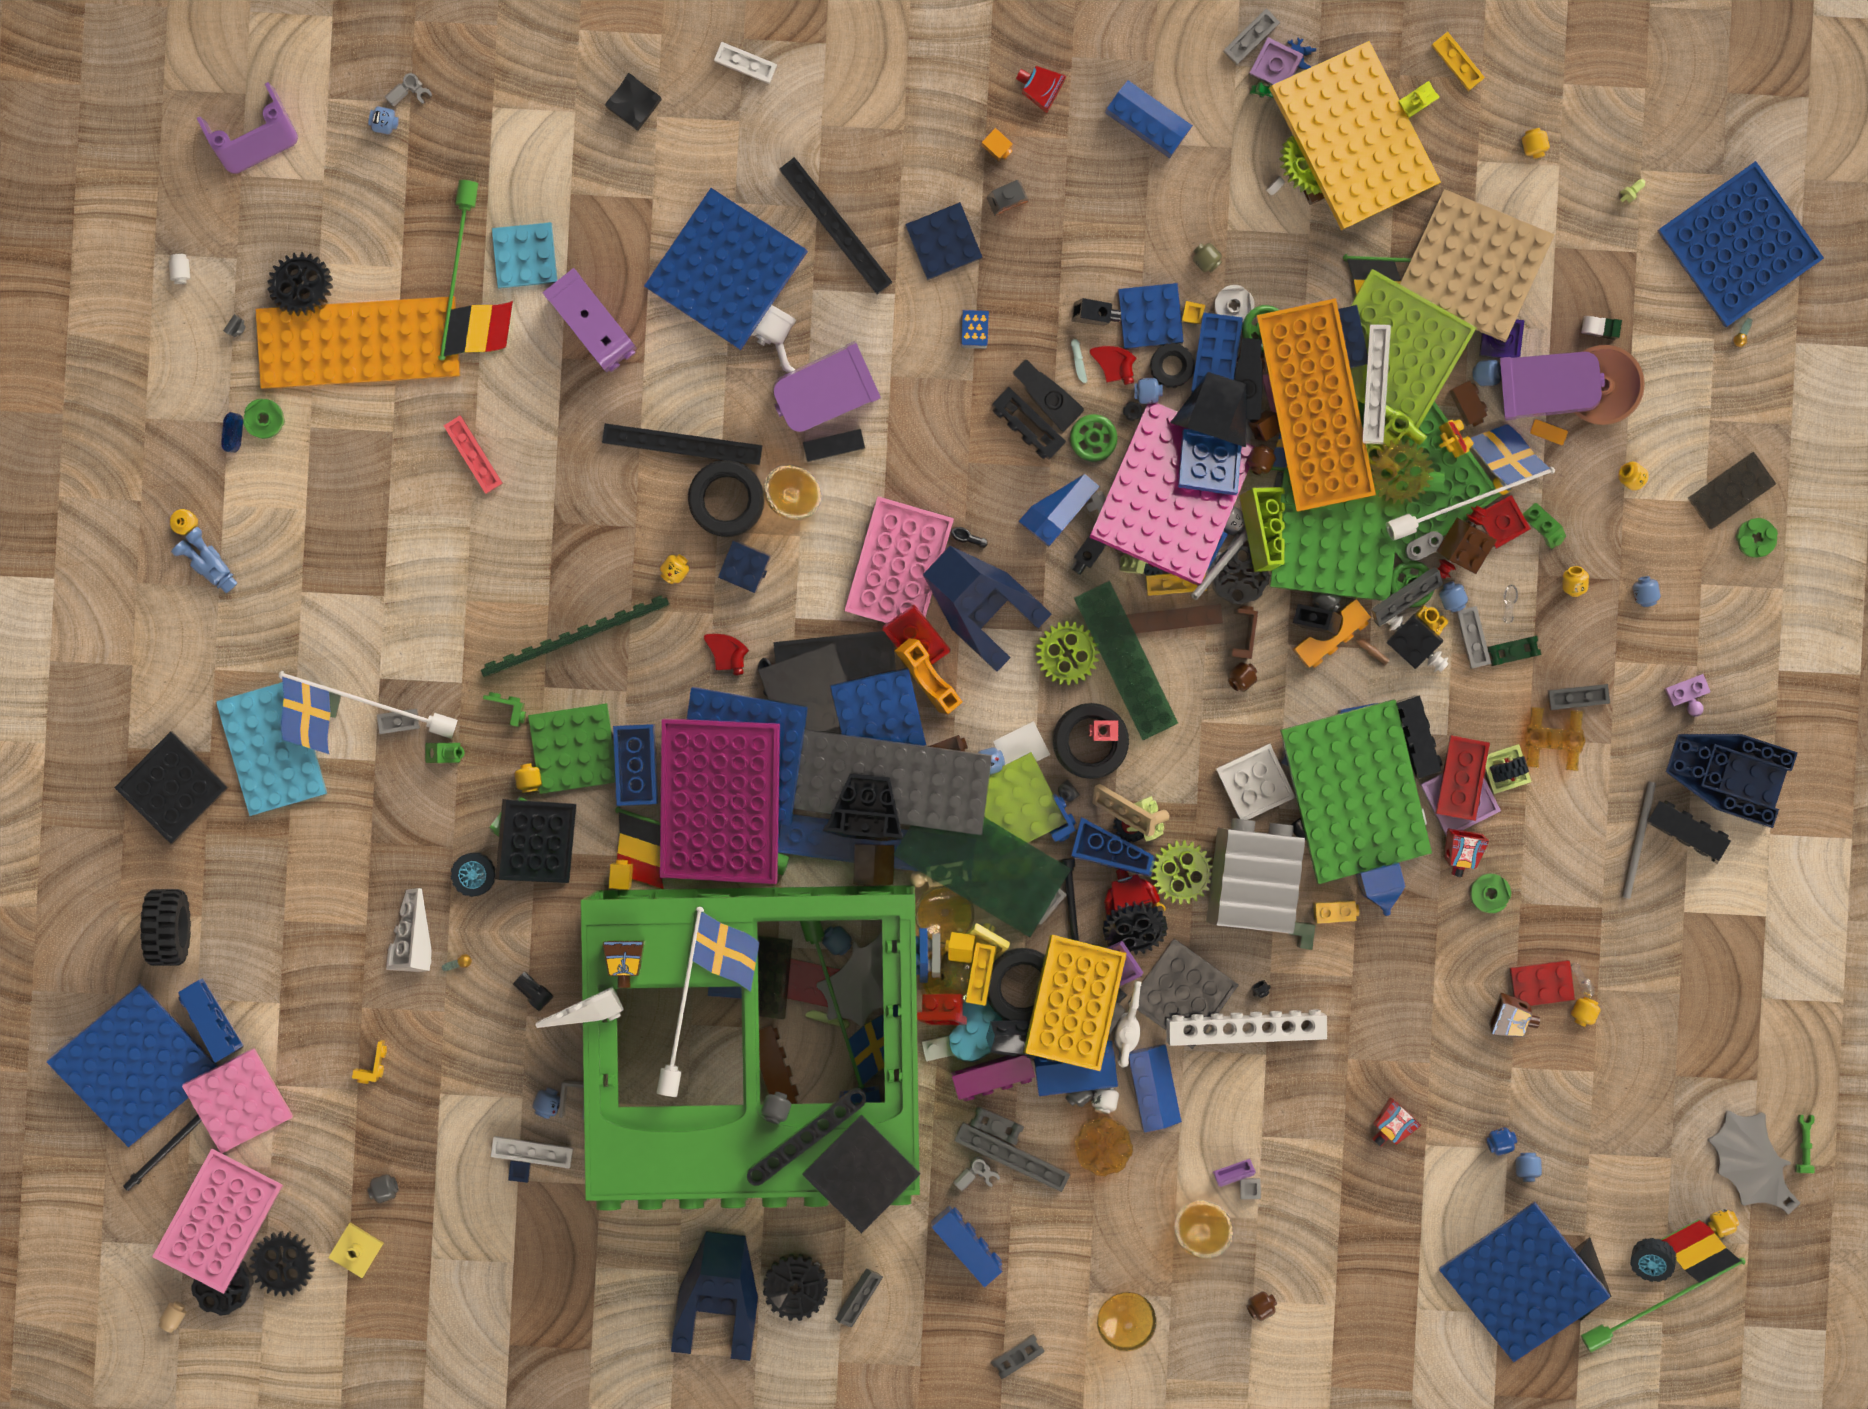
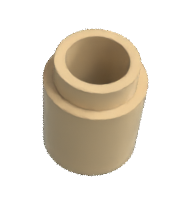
M178 1301L170 1302L159 1319V1327L170 1333L177 1329L187 1313L184 1309L185 1306Z

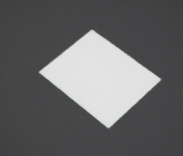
M1034 721L993 741L996 749L1002 751L1005 765L1032 752L1036 762L1050 755Z

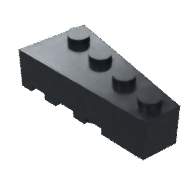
M1420 695L1396 701L1415 778L1419 779L1440 772L1441 766H1443L1442 760L1436 754V742L1434 737L1431 736L1430 724L1425 715Z
M1665 800L1664 803L1659 801L1648 820V824L1671 837H1676V840L1685 846L1694 847V850L1702 856L1712 857L1711 861L1718 864L1731 842L1728 839L1729 835L1720 830L1718 832L1711 830V825L1702 820L1700 822L1692 819L1693 815L1683 810L1682 813L1674 809L1676 806Z

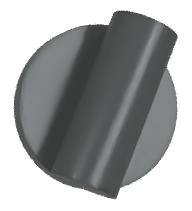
M234 314L223 331L233 337L240 336L246 327L244 320Z
M1068 779L1058 788L1059 795L1067 802L1073 801L1080 795Z

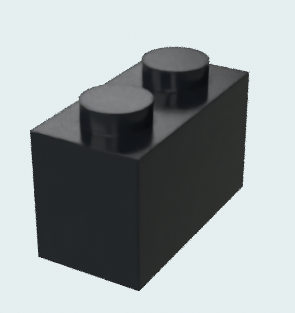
M1298 604L1293 623L1301 628L1338 635L1343 616L1334 611Z

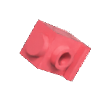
M1093 721V725H1089V737H1093V741H1118V721ZM1101 727L1107 729V732L1103 735L1099 732Z

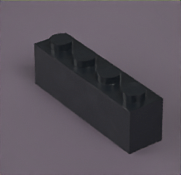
M1030 1020L990 1021L986 1036L990 1053L1011 1056L1023 1054L1027 1058L1035 1059L1034 1055L1023 1053Z

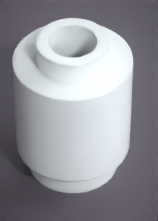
M186 254L170 255V260L168 261L170 280L174 281V284L187 283L186 280L190 279L189 259L186 258Z

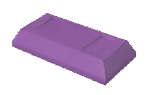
M1250 1159L1213 1171L1217 1184L1220 1187L1248 1178L1256 1173Z

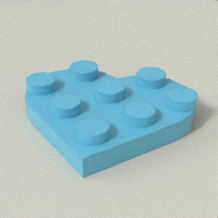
M964 998L962 1015L967 1017V1025H958L949 1036V1045L957 1059L965 1062H975L990 1054L986 1039L990 1021L1003 1020L994 1012L988 999L986 1006L966 1003V998Z

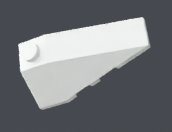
M408 889L400 909V915L402 916L400 924L395 926L394 932L397 933L394 944L390 943L388 949L386 970L430 971L432 950L422 889Z
M611 987L540 1020L535 1025L537 1028L599 1021L606 1018L611 1021L621 1016L620 1012L623 1011V1007L614 988Z

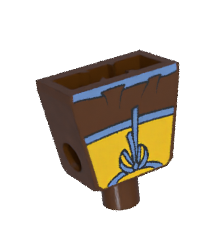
M645 941L603 942L608 975L618 976V988H630V976H638L640 974Z
M1500 993L1489 1026L1492 1035L1522 1037L1525 1035L1527 1027H1539L1540 1017L1532 1015L1529 1003Z

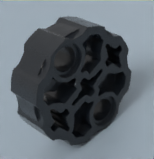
M1241 546L1228 562L1229 567H1236L1235 570L1228 569L1227 565H1225L1222 569L1225 575L1221 576L1220 579L1219 575H1217L1212 581L1213 590L1217 596L1235 605L1257 600L1262 596V592L1270 580L1268 571H1259L1261 577H1264V580L1260 581V583L1255 579L1259 572L1246 571V569L1253 570L1254 567L1250 547ZM1228 549L1225 550V551H1223V552H1221V553L1217 556V559H1216L1214 565L1211 567L1210 571H1211V570L1213 569V567L1218 563V561L1223 557V555L1228 551ZM1240 550L1247 553L1245 561L1238 559V552ZM1241 570V574L1249 576V578H1241L1240 581H1238V577L1230 575V573H1239V571ZM1226 579H1233V582L1227 581L1224 585H1222V583ZM1234 590H1239L1242 593V598L1239 601L1234 600L1232 597Z
M242 1260L239 1272L235 1273L225 1294L208 1285H203L204 1283L194 1279L191 1285L192 1295L199 1302V1307L205 1312L217 1313L219 1316L229 1315L248 1301L254 1279L251 1276L252 1273L247 1269L246 1263ZM242 1292L240 1299L235 1302L237 1294ZM207 1296H211L214 1299V1305L207 1303Z

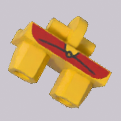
M1452 419L1439 426L1442 433L1440 437L1443 440L1439 447L1446 446L1448 452H1452L1455 458L1467 453L1469 448L1473 446L1474 443L1469 436L1462 438L1459 431L1464 429L1460 419L1456 421Z

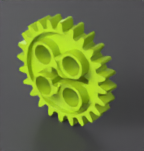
M1290 136L1282 144L1284 148L1280 150L1283 156L1279 160L1284 162L1280 168L1286 169L1283 176L1289 175L1290 178L1287 182L1293 181V188L1300 186V192L1306 190L1308 195L1312 192L1314 195L1319 192L1322 193L1294 136Z
M1068 621L1065 622V627H1062L1060 622L1057 623V629L1050 626L1051 633L1044 631L1046 638H1039L1043 644L1036 645L1037 648L1041 649V652L1035 653V655L1041 656L1037 663H1043L1044 665L1040 671L1046 669L1045 677L1052 675V682L1058 678L1060 685L1064 680H1066L1067 685H1070L1071 680L1078 684L1079 677L1085 681L1084 674L1091 676L1092 674L1089 669H1096L1093 662H1099L1095 655L1099 654L1100 651L1094 649L1099 643L1092 642L1096 636L1089 637L1088 634L1091 630L1089 629L1084 632V625L1076 628V622L1072 624V627L1069 626ZM1068 634L1075 635L1076 643L1074 645L1066 643V636ZM1058 638H1061L1067 650L1072 649L1071 657L1076 662L1077 669L1074 668L1069 657H1063L1065 651L1059 644ZM1052 644L1057 645L1060 649L1059 654L1056 656L1049 653V647ZM1078 651L1086 653L1087 659L1084 662H1079L1076 659ZM1062 661H1066L1070 665V669L1066 673L1061 672L1059 669Z
M1175 840L1173 847L1170 843H1167V850L1162 847L1160 848L1163 853L1162 855L1155 854L1158 858V861L1154 862L1156 868L1152 870L1155 875L1150 877L1151 880H1157L1154 884L1155 887H1160L1157 893L1165 892V900L1171 896V903L1178 899L1181 905L1183 899H1185L1187 904H1190V898L1197 902L1198 894L1204 897L1203 889L1210 890L1206 885L1207 883L1211 884L1209 876H1212V872L1209 869H1212L1213 865H1208V862L1212 858L1204 857L1207 851L1200 852V845L1193 848L1194 842L1192 841L1189 846H1187L1186 840L1182 841V845H1179L1178 841ZM1186 853L1192 856V861L1189 864H1183L1182 856ZM1174 856H1177L1181 867L1187 869L1185 875L1191 888L1187 887L1183 876L1177 874L1180 870L1174 861ZM1168 862L1174 864V870L1171 873L1164 871V865ZM1195 871H1198L1201 875L1198 882H1192L1190 878L1191 874ZM1176 880H1181L1183 883V887L1179 891L1173 889V883Z

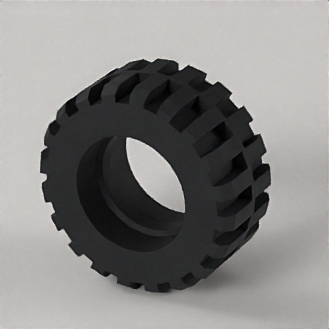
M153 889L147 892L144 897L140 922V939L143 957L151 966H179L186 961V956H188L191 938V914L188 897L180 889Z

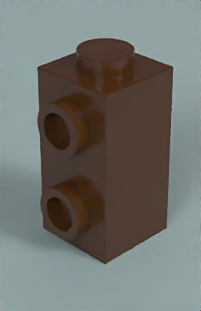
M1469 380L1449 391L1466 426L1472 424L1475 427L1484 422L1483 418L1488 416L1486 413L1488 408L1484 401H1480L1477 395L1479 390L1475 383H1471Z

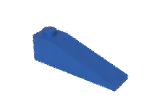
M1084 474L1031 506L1018 522L1049 547L1100 486Z

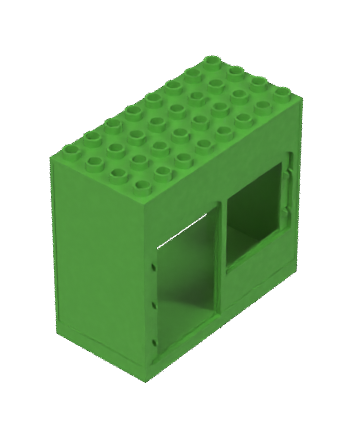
M915 886L597 890L581 900L582 1001L611 987L614 988L616 994L617 989H621L618 988V976L608 975L603 947L604 941H645L640 974L638 976H630V988L684 987L697 917V907H702L705 914L718 922L743 931L757 941V922L882 920L885 1102L865 1103L861 1109L759 1186L751 1185L748 1182L747 1174L749 1168L833 1103L791 1104L786 1121L780 1122L778 1125L764 1120V1116L761 1113L763 1104H760L758 953L751 992L735 981L711 973L694 961L688 987L741 986L743 1105L619 1107L617 1018L611 1021L607 1018V1022H604V1020L583 1022L586 1201H596L597 1210L621 1209V1203H624L625 1200H638V1209L656 1210L663 1208V1202L666 1199H679V1208L699 1209L704 1207V1201H707V1199L721 1198L722 1208H743L746 1206L748 1198H762L763 1207H785L789 1197H804V1206L807 1207L828 1206L829 1201L802 1173L861 1114L919 1171ZM892 940H897V952H892ZM893 1005H898V1017H893ZM894 1069H899V1081H894ZM605 1074H608V1086H605ZM837 1106L834 1112L837 1116H843L846 1110L842 1106ZM820 1119L817 1122L821 1129L829 1127V1122L826 1119ZM803 1132L801 1134L803 1141L809 1142L813 1139L810 1132ZM791 1144L784 1147L787 1154H794L796 1152L795 1146ZM771 1157L768 1159V1164L771 1167H777L779 1160ZM754 1170L751 1176L753 1179L759 1180L763 1177V1174L759 1170ZM920 1175L891 1205L912 1204V1195H920Z

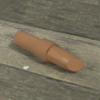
M1364 639L1356 640L1370 656L1376 658L1383 665L1389 662L1390 659L1379 652V649L1375 646H1372Z

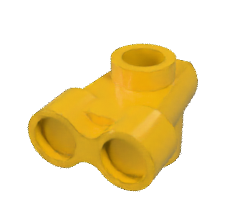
M1423 605L1416 613L1437 635L1441 634L1443 628L1449 622L1443 615L1439 616V612L1433 607L1428 608Z

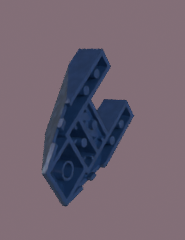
M949 546L923 573L951 629L996 672L1011 658L981 630L996 612L1008 601L1036 628H1039L1052 615L1007 572L952 546Z
M706 1231L679 1288L671 1352L691 1354L698 1311L735 1316L730 1359L751 1360L758 1293L745 1235Z

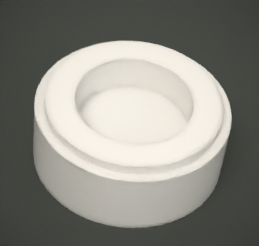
M1279 176L1266 191L1270 195H1274L1283 186L1285 181Z

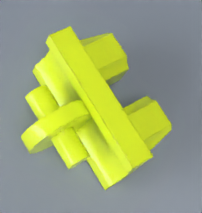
M1428 81L1398 102L1410 118L1440 97Z

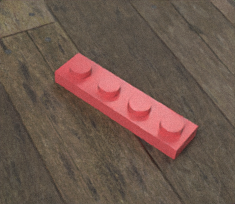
M460 415L445 424L444 428L485 494L502 485L503 482L462 416Z

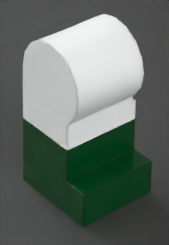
M1584 316L1581 333L1616 340L1620 337L1622 320Z

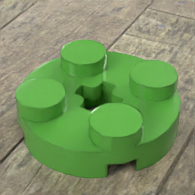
M256 399L245 408L243 424L251 435L266 439L274 437L281 431L285 423L284 414L281 407L274 401ZM261 414L268 415V422L266 424L259 422Z
M1754 518L1740 525L1736 533V541H1738L1740 551L1746 556L1752 558L1764 557L1774 550L1777 544L1778 531L1769 521L1762 518ZM1759 533L1761 541L1754 543L1752 535Z
M1487 873L1479 876L1471 884L1470 897L1473 904L1480 911L1497 913L1507 906L1511 897V888L1508 882L1501 876ZM1488 888L1496 891L1492 899L1485 894L1488 892Z

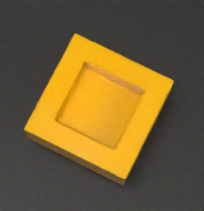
M1186 301L1182 322L1201 325L1205 305Z

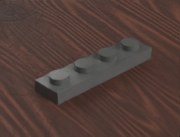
M1433 567L1373 607L1371 611L1374 622L1380 627L1443 585L1440 571Z

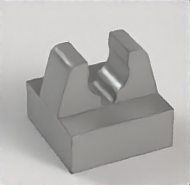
M1102 491L1091 495L1093 502L1086 505L1089 512L1098 509L1100 513L1106 500Z

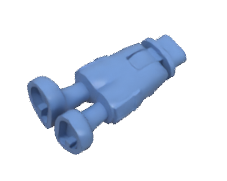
M199 527L194 528L185 537L186 540L178 543L171 552L174 556L185 555L192 560L190 566L198 574L203 575L209 582L215 586L217 585L218 589L221 588L227 594L238 584L232 577L234 574L230 573L229 568L222 561L221 556L213 546H206L202 539V530ZM189 543L193 544L199 549V551L201 552L200 555H198L194 551V549L191 547Z

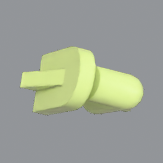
M1639 179L1631 187H1625L1620 191L1623 196L1620 200L1622 202L1627 200L1629 203L1637 198L1636 194L1645 186V180Z

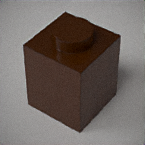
M1265 410L1261 413L1259 420L1252 419L1248 422L1254 438L1266 442L1280 433L1277 412Z

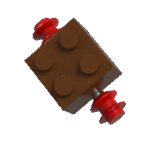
M1476 505L1474 508L1471 506L1473 512L1466 514L1467 519L1471 522L1467 523L1457 517L1436 552L1446 558L1439 559L1440 566L1436 567L1443 579H1446L1447 576L1451 578L1450 571L1456 570L1455 565L1452 563L1477 574L1496 543V539L1476 528V525H1483L1481 521L1483 517H1488L1485 514L1487 510Z

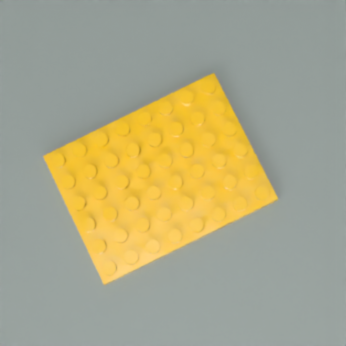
M1370 41L1269 87L1341 231L1441 183L1407 114L1399 104V98Z

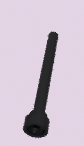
M1075 858L1060 859V868L1065 873L1071 940L1079 941L1072 874L1074 867H1076Z

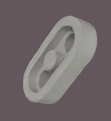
M1433 531L1411 541L1405 548L1406 556L1413 561H1417L1436 552L1444 539L1439 532ZM1432 538L1437 539L1436 545L1431 543ZM1414 547H1418L1420 549V552L1418 554H1415L1413 552Z

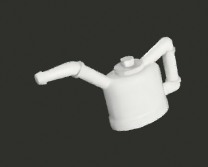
M771 305L751 336L758 338L757 343L763 346L765 343L769 345L771 343L775 344L780 367L786 373H789L795 369L789 365L783 342L797 320Z
M1135 981L1129 1010L1122 1015L1113 1029L1114 1044L1119 1049L1117 1062L1122 1068L1128 1066L1129 1053L1135 1049L1140 1038V1026L1135 1015L1139 1007L1141 981Z

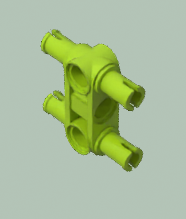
M1386 404L1384 443L1366 444L1370 463L1383 467L1392 476H1395L1401 469V466L1388 457L1389 452L1405 435L1418 445L1424 442L1427 435L1416 428L1413 421L1405 413L1398 409L1393 410ZM1397 418H1404L1405 423L1398 427L1394 425ZM1372 449H1378L1379 455L1373 458L1369 456V452Z

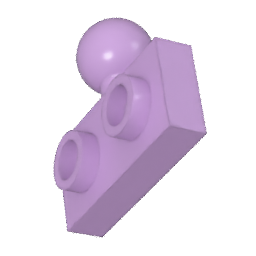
M1703 674L1665 688L1672 707L1688 701L1687 711L1693 717L1700 716L1704 710L1703 705L1696 701L1695 698L1711 692Z

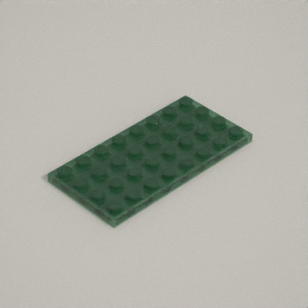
M985 817L982 835L911 825L893 856L1029 938L1071 870Z

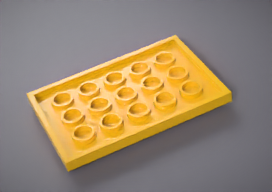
M1050 935L1023 1053L1101 1071L1127 953Z

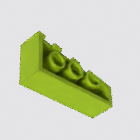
M1283 487L1252 488L1239 495L1254 572L1272 571L1284 564V539L1282 538V531L1285 529V522H1282V512L1285 511V503L1281 502V494H1285Z

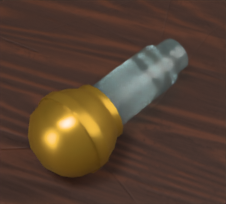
M1747 318L1740 332L1733 338V342L1737 347H1743L1747 344V334L1753 321L1750 318Z
M463 954L457 960L442 965V970L449 971L458 967L467 968L472 963L471 957Z

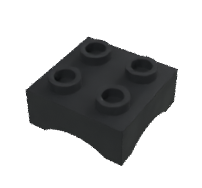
M628 73L615 93L605 103V106L639 131L662 99L661 96Z

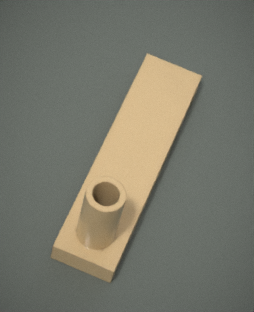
M1101 784L1094 787V805L1148 837L1154 835L1155 825L1169 820V813L1166 810L1150 814Z

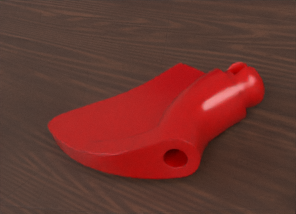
M1100 346L1090 349L1091 356L1104 371L1106 383L1123 380L1124 385L1134 383L1132 365L1137 358L1132 353L1116 346Z
M704 635V640L714 655L716 670L733 669V675H743L744 656L750 650L740 640L729 635Z

